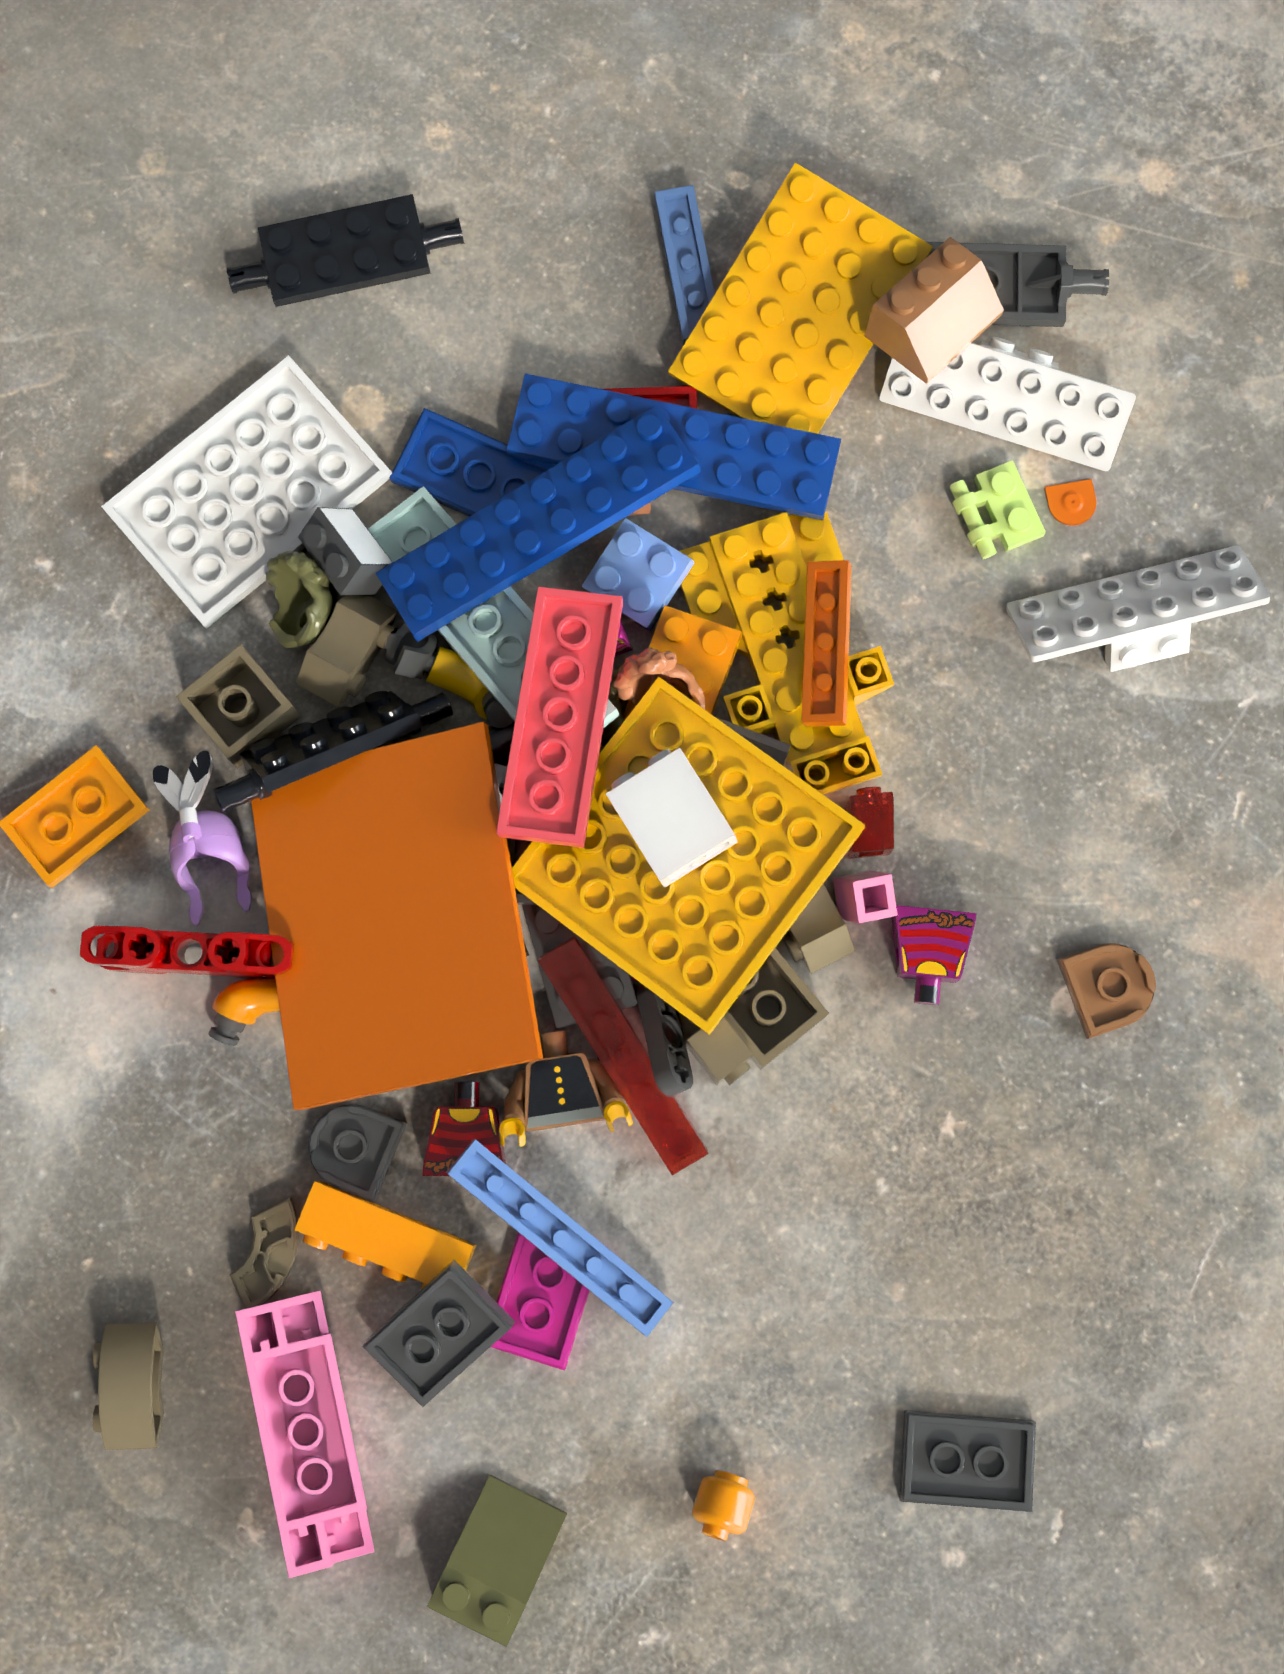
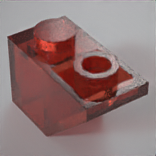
M881 787L857 789L856 795L849 797L844 810L865 824V829L848 850V858L890 855L894 849L893 792L882 793Z

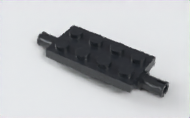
M413 194L257 227L264 256L261 257V262L233 268L228 267L227 274L230 276L228 279L233 294L239 291L267 286L271 290L275 307L431 274L427 255L431 254L430 250L465 243L459 218L424 226L423 222L419 223Z
M377 691L366 696L365 702L353 707L343 706L335 708L327 713L326 718L314 723L304 722L297 724L289 729L288 734L274 740L272 738L259 740L250 746V750L240 753L247 770V775L214 788L213 793L216 801L224 813L256 798L260 800L272 795L273 790L400 736L417 734L421 732V728L453 715L448 697L441 692L419 703L410 705L392 691Z

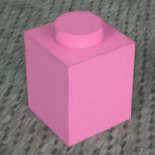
M866 871L833 878L837 910L843 920L860 924L897 916L892 874Z

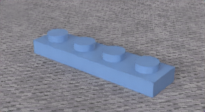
M694 185L655 191V203L683 345L715 295Z

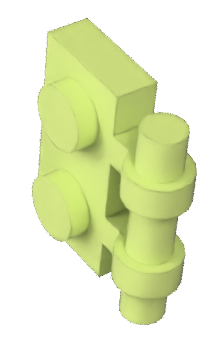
M1013 460L977 474L974 478L978 489L977 492H969L964 480L950 485L951 492L955 498L952 504L957 514H962L970 531L967 537L972 547H977L982 559L989 558L997 553L992 542L996 538L1000 537L1005 550L1009 551L1044 536L1046 531ZM985 505L993 523L984 525L977 508Z

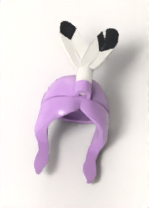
M208 751L200 752L192 760L184 783L181 782L171 769L165 766L158 765L153 769V781L157 789L180 814V820L176 823L169 841V855L175 880L183 890L187 891L190 897L189 917L195 926L199 925L203 915V903L199 888L194 883L186 866L189 859L213 856L233 864L237 871L236 897L238 903L242 906L244 912H248L252 902L251 892L248 889L250 865L241 845L242 840L237 827L234 826L233 821L225 814L211 810L196 811L195 809L204 794L212 773L213 762Z

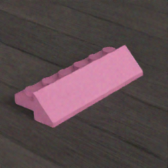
M321 1291L235 1311L288 1577L293 1578L332 1567L334 1563L375 1552L366 1512V1500Z

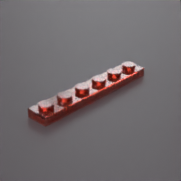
M576 936L538 958L539 964L671 1175L708 1155L706 1145L676 1097H668L658 1088L653 1076L648 1052Z

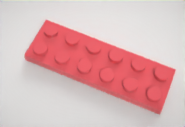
M538 587L496 831L498 837L584 848L623 608L622 596Z

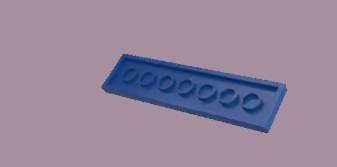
M526 373L524 375L508 441V455L557 465L655 405H658L698 462L701 471L673 488L674 490L824 520L841 438Z
M655 405L376 572V575L418 642L700 473L699 464L659 406Z

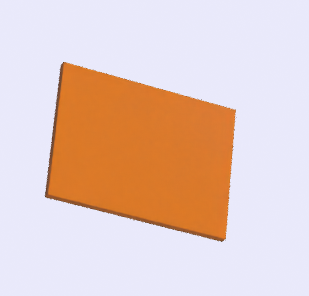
M480 722L371 749L273 790L272 795L262 800L256 798L251 801L269 935L282 936L294 944L292 969L283 974L275 975L293 1110L300 1111L543 1059L507 838L498 837L496 833L501 801L489 729L486 723ZM271 943L273 964L276 966L283 960L284 951L280 944Z

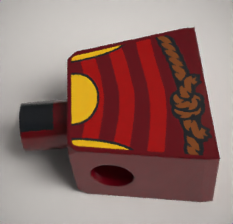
M454 1082V1107H435L422 1176H449L446 1172L473 1139H476L506 1164L504 1146L500 1144L498 1109L495 1107H479L480 1082Z

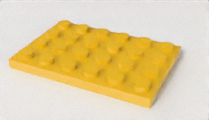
M795 162L668 370V374L686 386L694 387L698 393L739 418L819 434L874 345L864 336L873 304L928 257L933 246Z

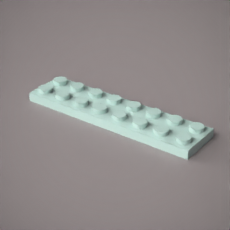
M423 486L373 524L368 530L392 562H395L457 524ZM510 586L438 629V631L515 722L534 613ZM609 699L603 728L620 716L617 708Z

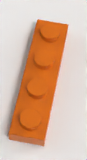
M849 560L807 562L802 724L805 727L846 726L852 568Z

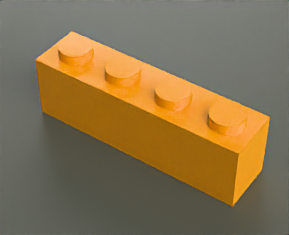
M314 1181L294 1229L305 1234L302 1241L321 1250H326L328 1244L344 1250L342 1258L365 1267L369 1260L383 1266L381 1274L402 1283H405L408 1276L422 1282L421 1289L453 1260L467 1271L477 1244L335 1188L322 1181Z

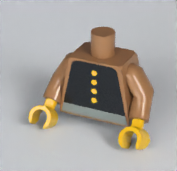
M556 1031L540 1035L544 1059L527 1062L526 1069L516 1073L505 1098L504 1118L499 1126L501 1146H505V1138L508 1135L516 1134L519 1136V1145L522 1147L526 1143L525 1131L533 1132L605 1120L609 1131L615 1132L612 1123L616 1118L625 1117L629 1126L633 1124L629 1108L624 1103L618 1081L599 1060L588 1059L585 1052L569 1055L565 1031Z

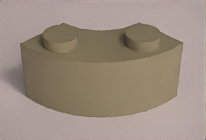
M346 595L337 602L334 612L319 638L307 650L296 684L337 707L349 695L354 698L357 697L365 685L367 679L365 674L381 648L386 649L385 646L390 634L396 633V628L392 624L398 611L370 595Z
M823 883L787 931L789 938L784 940L793 960L797 962L802 959L811 974L855 952L846 923L839 914Z
M157 1322L105 1324L102 1342L95 1343L93 1363L95 1369H99V1405H96L94 1408L93 1429L95 1432H101L105 1450L151 1449L158 1446L164 1417L161 1388L164 1348Z

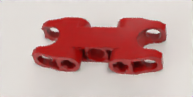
M93 926L82 932L79 956L91 964L100 965L109 971L145 974L179 973L234 976L241 979H275V975L283 974L292 969L294 944L282 936L241 932L217 934L161 931L129 926ZM99 934H104L97 939L96 956H94L91 951L92 940ZM114 942L113 952L106 957L107 947ZM193 943H200L202 947L201 958L194 964H187L185 960L186 949ZM271 943L280 944L284 951L283 960L276 966H271L270 962L272 956Z

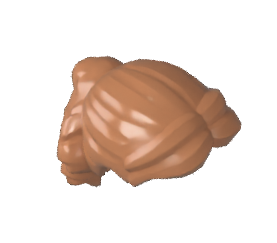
M652 648L644 649L639 655H632L626 658L625 664L621 665L617 675L612 680L613 688L618 691L619 698L622 700L632 699L635 706L659 676L705 709L703 689L699 687L693 674L682 664L677 663V656L670 651L663 653Z

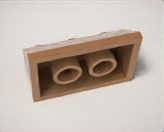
M949 237L873 304L864 336L927 384L1002 316L1004 309L982 260L956 240Z

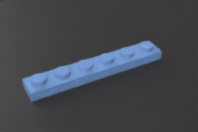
M473 1139L446 1172L644 1336L648 1337L674 1303L476 1139Z

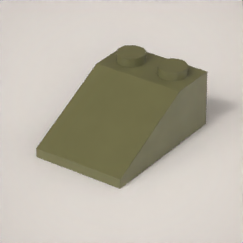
M489 1475L427 1607L507 1647L567 1516V1512Z

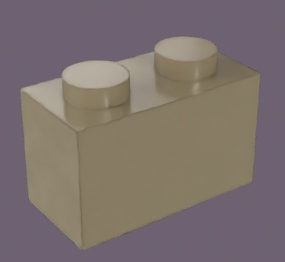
M724 1016L710 1035L700 1029L686 1041V1047L716 1085L725 1080L730 1086L751 1068L747 1061L752 1057L753 1053Z

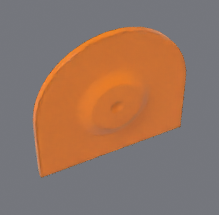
M1092 479L1044 487L1049 510L1059 522L1071 526L1080 525L1088 521L1094 514L1096 496Z

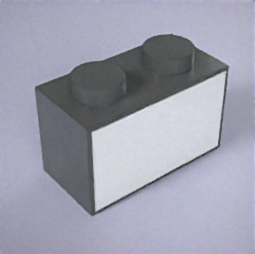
M317 507L298 536L319 567L325 571L327 578L340 595H375L382 585L376 572L393 563L352 508Z

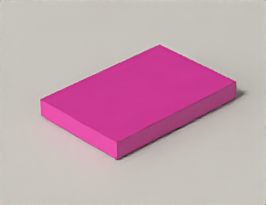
M519 1232L496 1301L515 1322L512 1328L491 1347L565 1371L589 1290Z

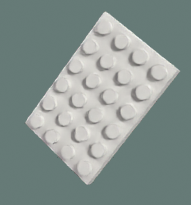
M288 355L101 507L207 629L266 581V574L269 571L267 562L270 558H275L278 554L286 551H297L300 553L305 549L298 536L317 507L353 509L389 480L392 472Z

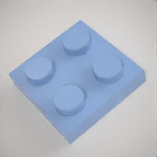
M625 518L582 584V587L590 593L622 596V613L651 631L661 616L664 605H668L695 562Z

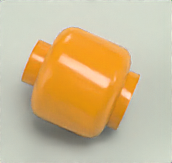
M716 1470L714 1476H707L701 1480L692 1508V1515L697 1522L703 1524L702 1534L721 1541H727L728 1534L738 1535L745 1532L755 1501L754 1493L747 1488L748 1480L721 1470Z

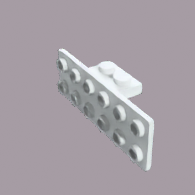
M992 337L991 342L982 340L981 345L971 343L927 384L892 358L880 394V401L1103 471H1108L1111 467L1136 400V395L1133 392L1059 370V363L1053 362L1054 356L1047 352L1030 349L1029 354L1014 350L1015 343L998 337Z
M1236 545L1008 602L1007 613L1032 662H1039L1105 645V663L1110 672L1189 653L1191 623L1268 604L1270 594L1241 547Z

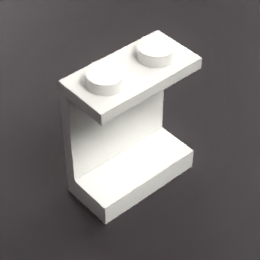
M681 748L673 752L670 749L661 751L648 761L649 767L636 775L633 772H629L619 777L612 783L611 787L613 789L606 793L664 888L738 842L731 827Z

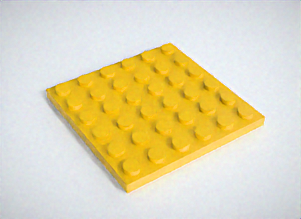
M658 676L599 754L584 848L532 841L512 867L515 889L710 1035L865 829V824ZM681 748L731 827L738 842L664 888L606 793L613 789L611 785L619 777L629 772H633L636 775L649 767L648 761L656 754L666 749H670L673 752Z

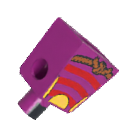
M896 905L897 916L891 918L897 977L916 979L914 1003L939 1005L941 982L956 983L961 979L977 913Z

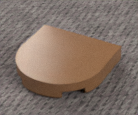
M1116 943L1102 944L1057 960L1086 1039L1136 1022L1144 1016L1151 1005L1156 990L1154 972L1145 957L1126 946Z

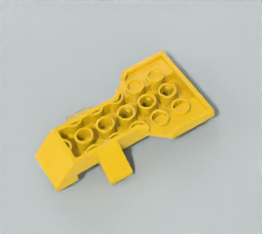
M825 511L823 521L794 514L788 516L787 512L712 535L709 537V542L680 550L679 552L695 562L680 585L689 613L742 631L743 634L737 653L748 658L757 686L723 696L731 723L760 734L774 733L776 740L791 745L784 763L785 768L823 795L882 776L869 736L865 735L855 706L894 686V681L881 646L849 656L846 726L805 727L802 724L807 562L844 560L827 511ZM761 559L763 562H768L767 572L761 573L759 568H751L750 566L754 565V560ZM770 596H774L776 600L781 599L783 601L780 604V610L774 611L771 605L764 606L763 603H767V598ZM787 633L789 637L796 638L793 648L787 649L785 643L778 644L776 642L780 640L781 634Z

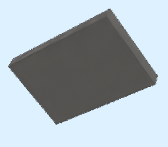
M453 1260L374 1332L362 1347L424 1407L509 1331L515 1320Z
M904 1410L900 1501L1032 1512L1036 1422L1033 1420Z

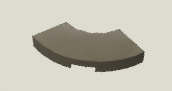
M292 1197L250 1216L254 1230L252 1249L244 1263L229 1274L244 1309L266 1303L280 1289L293 1267L298 1250L299 1232L294 1230L298 1222V1216Z

